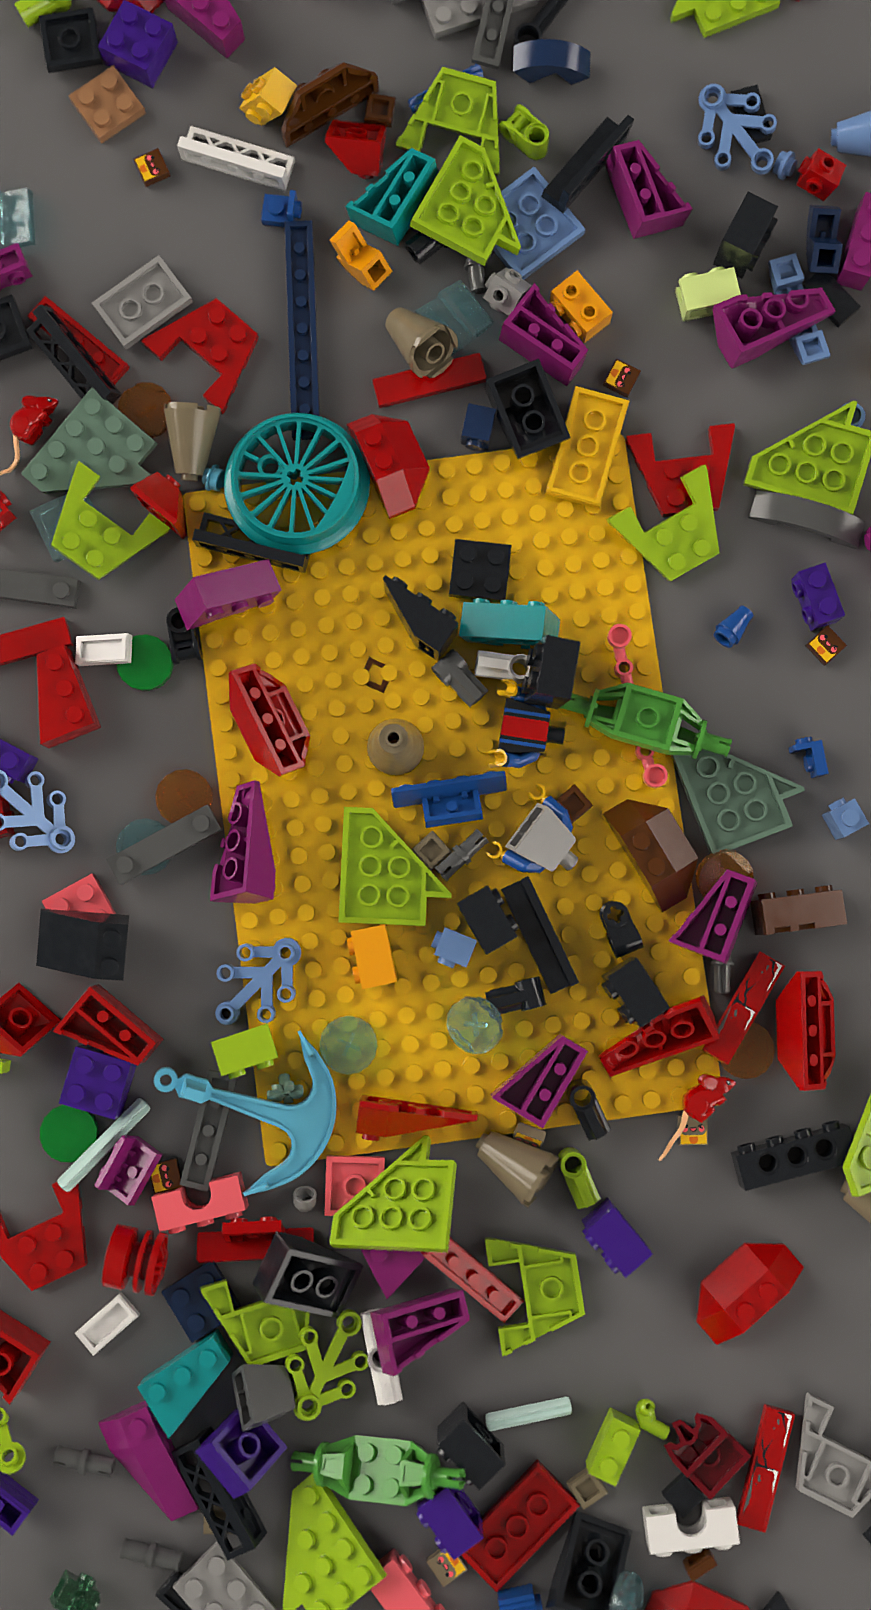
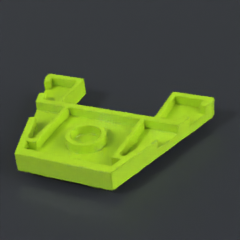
M442 67L423 97L421 105L409 120L405 131L398 138L396 147L407 151L413 148L421 152L428 125L482 139L480 146L485 148L493 172L499 176L500 159L496 81Z
M79 461L75 467L51 547L99 581L128 561L129 558L166 535L170 531V527L149 513L133 535L123 530L84 501L99 482L100 476Z
M701 465L680 477L693 504L645 532L631 507H627L606 519L668 581L676 579L720 554L706 465Z
M491 1237L485 1238L489 1267L519 1262L528 1322L498 1326L502 1356H507L513 1353V1350L523 1345H528L536 1341V1338L550 1331L553 1332L585 1315L575 1252Z
M226 1279L200 1287L202 1295L213 1309V1312L228 1332L247 1364L261 1365L306 1350L305 1345L299 1339V1332L303 1327L309 1326L310 1312L264 1303L263 1300L234 1309ZM309 1332L304 1335L305 1341H308Z

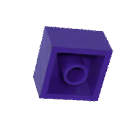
M124 0L101 39L98 48L106 66H114L118 72L153 89L176 48L178 40L173 23Z
M89 1045L75 1046L59 1104L115 1120L123 1114L137 1065Z
M609 1198L605 1199L581 1220L585 1227L582 1230L585 1235L584 1237L596 1251L599 1248L604 1251L601 1255L615 1274L620 1271L626 1278L653 1255L644 1240Z
M236 1408L195 1452L230 1495L236 1498L250 1491L288 1447L268 1423L242 1432L238 1408Z
M438 1487L433 1499L424 1498L417 1502L418 1512L416 1514L421 1524L426 1529L428 1527L432 1529L436 1535L434 1539L438 1548L443 1554L448 1552L453 1561L483 1539L482 1515L463 1489Z

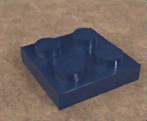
M216 1262L204 1263L161 1292L191 1343L222 1324L200 1289L201 1286L225 1279ZM228 1284L233 1308L242 1307Z

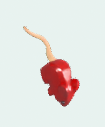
M31 395L22 398L21 403L24 407L16 411L10 419L15 459L8 469L0 471V476L12 472L18 465L20 460L19 440L33 446L42 436L43 426L48 427L53 420L49 418V415L59 403L57 399Z
M710 1074L699 1076V1084L689 1088L683 1095L681 1124L660 1156L659 1161L667 1155L674 1142L684 1131L688 1117L702 1123L715 1111L714 1106L716 1104L720 1106L727 1100L723 1094L729 1092L736 1085L733 1079L723 1076H712Z

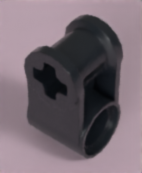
M178 607L171 609L166 616V624L169 634L170 653L174 665L179 664L180 661L193 658L202 660V647L197 628L188 631L186 627L181 629L175 628V620L181 614Z
M608 901L600 908V919L615 957L620 958L644 948L641 936L626 906L616 901ZM611 907L621 912L617 915L618 920L616 922L614 919H608L607 917L611 913Z

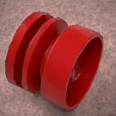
M117 1224L111 1235L104 1260L102 1286L124 1290L129 1278H133V1293H140L145 1282L144 1294L154 1296L160 1281L163 1279L167 1265L168 1234L159 1232L154 1242V1231L147 1230L142 1242H138V1228Z

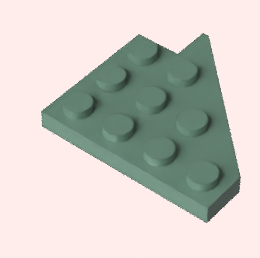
M91 388L21 474L45 494L68 492L76 464L80 461L100 476L99 482L93 489L133 486V484L151 475L140 465L158 443L109 401L103 400L95 389Z
M702 749L701 752L699 751L696 759L691 758V755H671L711 857L793 826L783 799L805 791L803 786L730 754L724 757V755Z

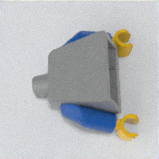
M536 784V788L543 794L540 797H535L529 792V799L536 803V805L505 845L509 850L505 851L503 845L494 841L491 843L499 846V853L494 856L488 852L486 853L492 859L501 858L503 863L520 872L540 873L544 869L552 872L559 864L566 870H571L576 865L578 857L570 851L576 842V838L572 834L573 826L568 810L552 796H546V790L543 785Z

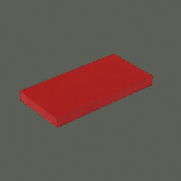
M537 1459L482 1516L483 1539L461 1556L497 1593L580 1507V1504Z

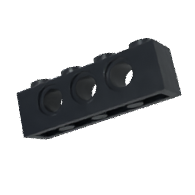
M838 1120L821 1124L822 1129L811 1131V1128H803L794 1131V1136L783 1138V1135H776L766 1138V1143L755 1146V1143L751 1142L737 1146L738 1151L731 1152L740 1187L748 1191L843 1166L853 1141L850 1126L843 1123L840 1124ZM826 1139L828 1145L826 1151L818 1154L816 1152L817 1142ZM798 1147L800 1151L799 1157L794 1161H789L787 1157L789 1149ZM770 1154L772 1158L770 1166L760 1168L759 1160L761 1156Z

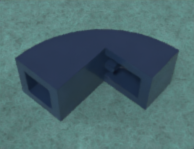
M538 39L514 45L513 72L529 84L557 73L573 85L590 78V51L575 43L556 39Z
M810 205L806 258L810 272L838 274L843 244L837 240L841 209L838 206Z

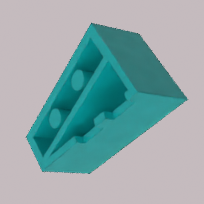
M413 148L385 171L386 175L374 185L371 183L365 188L366 192L355 202L351 200L345 206L351 222L355 223L357 227L396 246L400 244L410 228L411 219L439 173L434 158Z
M475 598L473 602H463L459 636L467 642L496 646L515 644L521 645V649L529 650L530 645L535 646V643L539 642L545 635L558 637L560 619L545 606V603L538 601H529L528 605H517L516 601L501 600L500 604L490 603L487 599Z
M216 1329L145 1376L137 1386L168 1439L227 1366L233 1355L219 1329Z

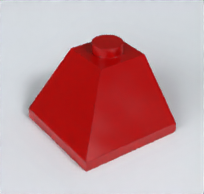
M332 120L325 135V143L351 174H358L363 179H373L375 176L379 177L382 169L387 125Z
M158 471L133 484L130 490L139 503L156 518L169 526L179 537L184 539L187 536L183 495L179 490L181 485L170 475L164 477Z
M17 983L0 997V1053L19 1057L23 1056L61 1021L20 983Z

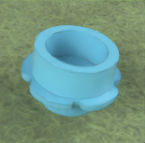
M217 464L205 469L202 483L205 484L207 491L214 490L219 492L224 487L225 470L220 469Z

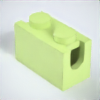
M716 267L708 273L699 275L695 272L686 274L679 279L680 287H676L675 290L683 321L713 315L712 308L714 305L741 295L734 267L727 269L725 267Z

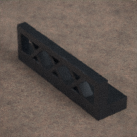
M627 115L618 125L609 117H606L543 190L541 197L561 213H564L603 168L613 146L623 144L626 141L635 119Z
M40 304L33 311L37 319L26 330L27 333L81 399L91 388H94L103 400L113 404L122 395L56 312L52 308ZM42 326L52 336L51 341L43 340L37 333ZM58 345L69 357V362H61L57 358ZM75 367L87 379L86 384L78 383L75 380Z
M204 512L200 529L194 530L192 540L197 547L257 562L269 559L273 566L301 573L306 572L310 554L300 555L256 544L252 540L244 541L232 538L231 535L240 530L233 519ZM209 521L221 524L225 532L221 535L207 532ZM226 526H230V527H233V528H231L230 530H228V529L226 528Z
M529 876L501 889L550 994L579 983Z
M211 1426L202 1430L194 1440L175 1448L171 1454L228 1561L255 1549L268 1532L247 1492L233 1498L195 1452L214 1432ZM190 1450L193 1451L198 1461L197 1467L187 1462L184 1453ZM200 1478L209 1481L212 1487L211 1494L202 1490L199 1485ZM214 1505L223 1508L226 1514L225 1520L216 1517L213 1511ZM228 1532L237 1535L242 1545L233 1548L227 1538Z

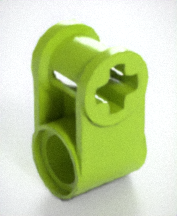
M516 105L514 113L506 121L503 120L498 124V129L502 136L520 149L528 158L540 160L548 153V128L523 105ZM532 140H540L541 142L534 143Z

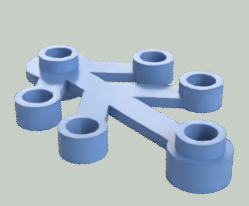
M718 84L705 86L699 94V105L705 111L702 131L698 135L699 146L703 149H709L714 145L715 134L712 130L717 114L723 122L719 151L715 155V167L718 170H726L730 167V147L733 135L751 158L752 170L760 175L768 173L773 167V153L766 148L759 149L744 128L760 129L763 134H772L777 126L776 117L772 114L764 116L732 114L727 106L743 107L747 113H755L760 107L759 95L756 93H749L747 95L728 94ZM715 96L718 100L715 103H709L708 98ZM753 99L757 104L755 106H748L747 101ZM765 121H771L773 122V126L770 128L764 127L763 123ZM708 135L712 139L710 142L705 143L701 140L702 137ZM726 157L728 161L725 164H720L718 159ZM760 160H765L767 162V165L765 167H759L757 165V162Z
M282 938L274 946H253L250 943L240 945L237 948L236 954L241 961H249L254 957L272 959L265 967L233 966L228 963L218 967L217 977L223 982L230 981L233 978L253 979L231 1001H225L217 1006L215 1011L217 1020L224 1025L236 1022L241 1014L240 1008L261 988V1007L257 1011V1018L262 1023L271 1022L276 1016V1010L273 1007V974L280 967L282 986L277 991L278 999L283 1003H288L296 996V990L293 987V965L301 958L302 952L299 943L292 938ZM244 947L250 949L251 954L248 958L242 955ZM284 947L289 948L291 951L289 958L282 955ZM224 967L228 968L231 972L229 978L222 975ZM284 988L289 989L291 992L289 999L284 998L282 995ZM224 1008L229 1009L231 1012L229 1019L222 1015ZM263 1009H268L271 1012L269 1019H265L262 1016Z

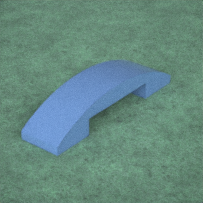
M796 253L768 262L774 295L787 294L790 290L804 289L802 285L804 276ZM816 324L789 339L802 365L831 356L822 330L818 331Z

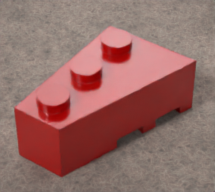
M62 644L37 654L40 745L51 748L101 728L79 668L75 664L72 650Z
M100 984L90 986L52 1031L78 1040L79 1043L84 1045H90L103 1050L107 1054L137 1066L146 1062L164 1040Z

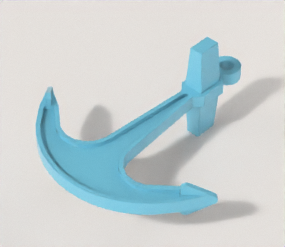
M301 1030L298 1031V1034L300 1036L303 1057L312 1077V1088L309 1095L297 1104H283L213 1088L208 1079L189 1073L178 1077L175 1070L170 1067L160 1068L154 1076L155 1087L161 1092H169L175 1088L178 1096L200 1104L208 1100L214 1101L279 1127L288 1134L291 1139L289 1156L284 1162L262 1175L252 1186L243 1192L244 1196L274 1189L299 1177L319 1158L332 1134L336 1118V1092L333 1079L321 1056L303 1036ZM169 1075L172 1081L169 1084H162L160 1081L161 1076Z

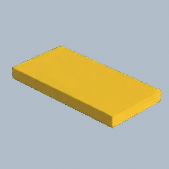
M575 386L565 421L571 438L559 443L546 488V495L597 509L600 508L630 400Z

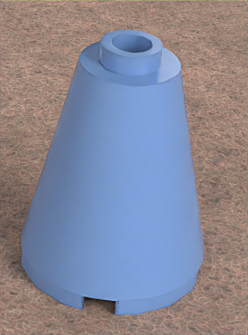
M871 111L837 122V128L831 129V147L837 146V152L871 157Z

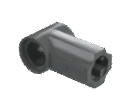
M451 649L431 669L447 687L450 686L469 707H472L488 690L468 669V664L459 653Z

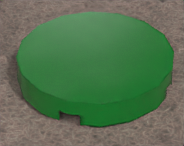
M148 634L132 637L131 663L116 664L121 679L131 688L140 691H150L163 686L171 677L174 667L169 647L158 637Z
M65 1105L53 1108L44 1117L40 1126V1141L44 1151L51 1158L60 1162H75L99 1138L97 1120L92 1113Z

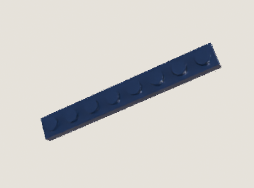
M312 220L285 221L291 413H307L320 416ZM292 430L293 440H296V430ZM302 430L301 440H312L315 433Z

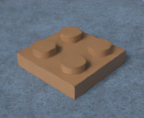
M111 66L69 95L70 101L101 144L146 114L143 105L114 66Z

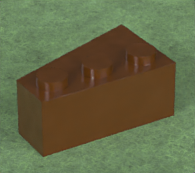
M832 885L815 887V893L804 894V889L786 891L787 897L776 898L775 892L758 894V900L750 902L755 935H771L781 932L847 924L842 889L833 891Z

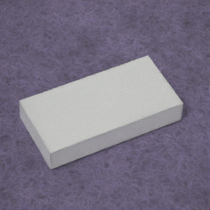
M129 633L76 636L75 664L78 666L131 663L132 635Z
M121 1292L79 1328L75 1334L94 1356L132 1323L140 1313Z

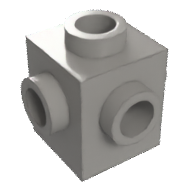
M504 268L498 273L493 272L485 284V287L488 289L483 298L490 303L494 310L509 316L532 285L523 280L521 274L516 270Z

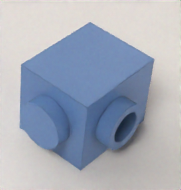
M843 797L828 805L830 810L822 814L835 840L844 838L869 824L856 799L845 801Z
M444 928L443 933L436 932L431 947L436 949L434 955L439 956L438 963L454 968L456 963L467 968L477 940Z

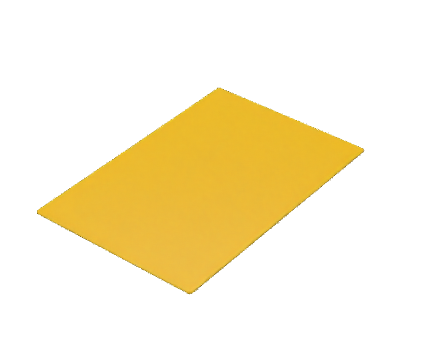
M620 435L599 509L545 494L559 443L521 459H517L513 449L427 460L430 471L416 508L391 519L388 518L370 478V492L365 511L357 525L345 538L325 550L310 554L305 573L271 565L281 587V591L273 598L274 602L261 608L255 606L244 612L199 626L225 839L231 826L228 816L237 786L254 780L259 781L276 871L274 899L256 904L233 903L238 946L245 943H250L253 946H274L282 938H292L299 943L302 952L300 960L293 965V987L296 990V996L292 1001L283 1003L277 997V991L282 986L281 967L273 974V1007L276 1010V1016L268 1025L278 1058L273 1059L274 1065L257 1070L256 1065L253 1066L257 1098L268 1100L267 1091L272 1090V1085L279 1084L278 1076L285 1073L290 1075V1081H293L294 1085H302L304 1087L303 1096L299 1099H293L294 1103L291 1104L302 1102L309 1095L312 1088V1077L303 1057L300 1036L298 1034V1031L301 1030L303 1036L317 1050L329 1069L336 1092L335 1124L330 1139L317 1160L326 1159L327 1155H358L409 1148L424 1135L430 1137L431 1144L480 1138L484 1133L489 1135L492 1131L503 1135L514 1133L515 1128L520 1122L538 1129L580 1124L567 1097V1088L544 1128L539 1127L491 1097V1093L559 1034L588 1051L570 1082L575 1079H584L589 1082L607 1120L683 1110V1095L689 1088L699 1084V1076L702 1074L720 1076L718 1060L702 1051L704 1045L612 1077L609 1076L599 1059V1054L640 1028L624 1021L617 1010L621 1005L617 999H610L601 986L605 982L602 975L629 957L638 958L670 1008L703 995L710 1006L703 956L669 942V939L695 910L692 883L686 899L661 913L603 816V813L627 799L669 808L684 833L675 769L671 755L654 751L652 756L654 764L664 766L667 770L668 778L661 787L651 788L643 780L644 767L642 760H639L635 755L637 746L611 739L590 725L588 728L584 727L587 718H584L583 714L566 709L546 707V711L551 712L549 726L565 728L563 745L546 742L544 754L540 755L537 761L521 768L503 766L490 768L488 763L496 762V757L493 754H488V751L498 749L506 698H510L508 696H499L497 690L506 691V683L501 682V679L475 676L486 687L488 692L476 704L469 707L450 686L447 687L432 671L431 667L438 661L415 647L385 593L383 583L385 575L391 579L395 576L408 585L407 590L415 595L420 592L432 601L431 605L439 611L444 608L456 616L455 621L458 622V635L443 657L451 649H454L469 666L468 669L475 675L478 650L509 655H528L529 650L521 649V645L515 644L496 646L472 643L459 636L463 602H473V599L449 597L455 539L512 545L506 600L516 601L517 605H528L529 601L545 603V606L560 619L558 637L581 642L573 694L590 698V696L594 695L596 688L602 690L622 684L621 678H618L614 673L617 662L613 647L607 640L609 630L616 624H624L631 630L632 637L629 644L625 647L627 659L633 664L631 675L634 684L663 693L643 556L606 520L627 507H631L636 516L626 443L623 435ZM346 471L317 476L344 478ZM298 477L296 480L291 479L292 485H294L296 481L302 482L300 477ZM266 483L241 485V492L266 485ZM316 484L335 494H337L341 486L332 484ZM221 488L219 492L201 490L184 494L183 502L193 577L257 562L197 547L192 540L194 530L200 529L204 512L233 519L226 503L224 488ZM277 489L245 499L244 503L249 511H253ZM309 489L328 510L333 500ZM305 494L304 498L316 528L324 514ZM283 495L256 518L263 524L268 525ZM292 496L287 501L274 529L284 532L289 531ZM297 497L294 532L309 531L310 526L300 497ZM209 521L207 532L219 535L225 532L221 524ZM226 526V528H227L228 530H230L231 528H233V527H230V526ZM241 530L231 535L232 538L244 541L251 540ZM490 601V603L500 604V602ZM369 657L385 664L383 668L372 664L369 672L364 669ZM255 663L261 667V670L271 674L286 685L310 734L308 751L305 758L306 763L303 768L279 777L254 760L230 711L228 673L232 670ZM514 663L512 665L514 673L525 675L526 670L521 663ZM620 665L619 670L623 673H627L628 667L626 665ZM383 679L388 682L384 693L366 686L369 680L379 685L382 684ZM618 700L596 701L598 705L616 707ZM403 719L412 723L420 731L424 741V753L420 763L411 772L402 775H388L379 771L371 762L367 751L368 738L372 730L385 720ZM393 739L390 741V743L395 744L399 740ZM640 748L642 755H649V749ZM488 771H505L506 791L479 795L483 819L426 828L422 804L394 808L391 789L404 784L415 785L427 783L431 780L454 779L462 775L473 776L484 774ZM536 784L543 785L546 790V796H552L555 800L575 784L593 805L572 824V834L576 838V842L570 851L578 857V861L571 870H566L559 864L552 872L547 869L540 873L520 872L503 863L501 858L492 859L486 853L488 852L493 856L499 853V846L491 843L494 841L503 845L505 851L509 850L505 845L536 805V803L529 799V792L535 797H540L543 794L536 788ZM344 807L373 808L410 849H413L433 831L453 852L452 848L455 845L459 846L474 830L478 829L483 834L482 837H486L489 843L485 844L470 858L471 862L468 865L464 864L448 881H445L435 868L431 871L450 891L451 898L427 897L426 926L386 924L397 982L362 989L361 983L355 984L352 967L357 966L355 955L350 956L347 945V938H351L350 931L384 924L339 923ZM529 876L579 983L550 994L520 929L515 931L518 936L517 938L488 955L484 953L477 941L467 968L456 963L454 968L438 963L439 956L434 955L436 949L432 948L431 945L436 932L443 933L444 928L477 940L459 910L457 903L487 885L490 890L496 888L502 897L504 904L500 907L505 916L510 913L513 916L501 889ZM608 901H616L626 906L641 936L644 948L620 958L615 957L600 919L599 913L603 904ZM611 907V913L607 917L608 919H614L616 922L618 920L617 915L621 912ZM244 947L242 955L248 958L251 954L250 949ZM284 947L282 955L289 958L291 955L290 949ZM254 957L249 961L240 960L241 966L265 967L272 958ZM540 977L547 1005L526 1011H521L520 1009L491 1017L485 992L514 985V982ZM242 978L243 987H245L253 978ZM261 988L246 1002L249 1029L266 1024L260 1022L257 1018V1011L261 1007ZM284 988L282 995L284 998L289 999L291 992L289 989ZM263 1009L262 1016L265 1019H269L271 1012L268 1009ZM585 1089L578 1090L574 1095V1099L578 1101L584 1100L588 1096V1091ZM362 1095L478 1112L477 1121L390 1137H379V1141L362 1139V1134L356 1133L359 1100ZM260 1120L265 1162L268 1166H278L290 1154L291 1139L281 1128Z

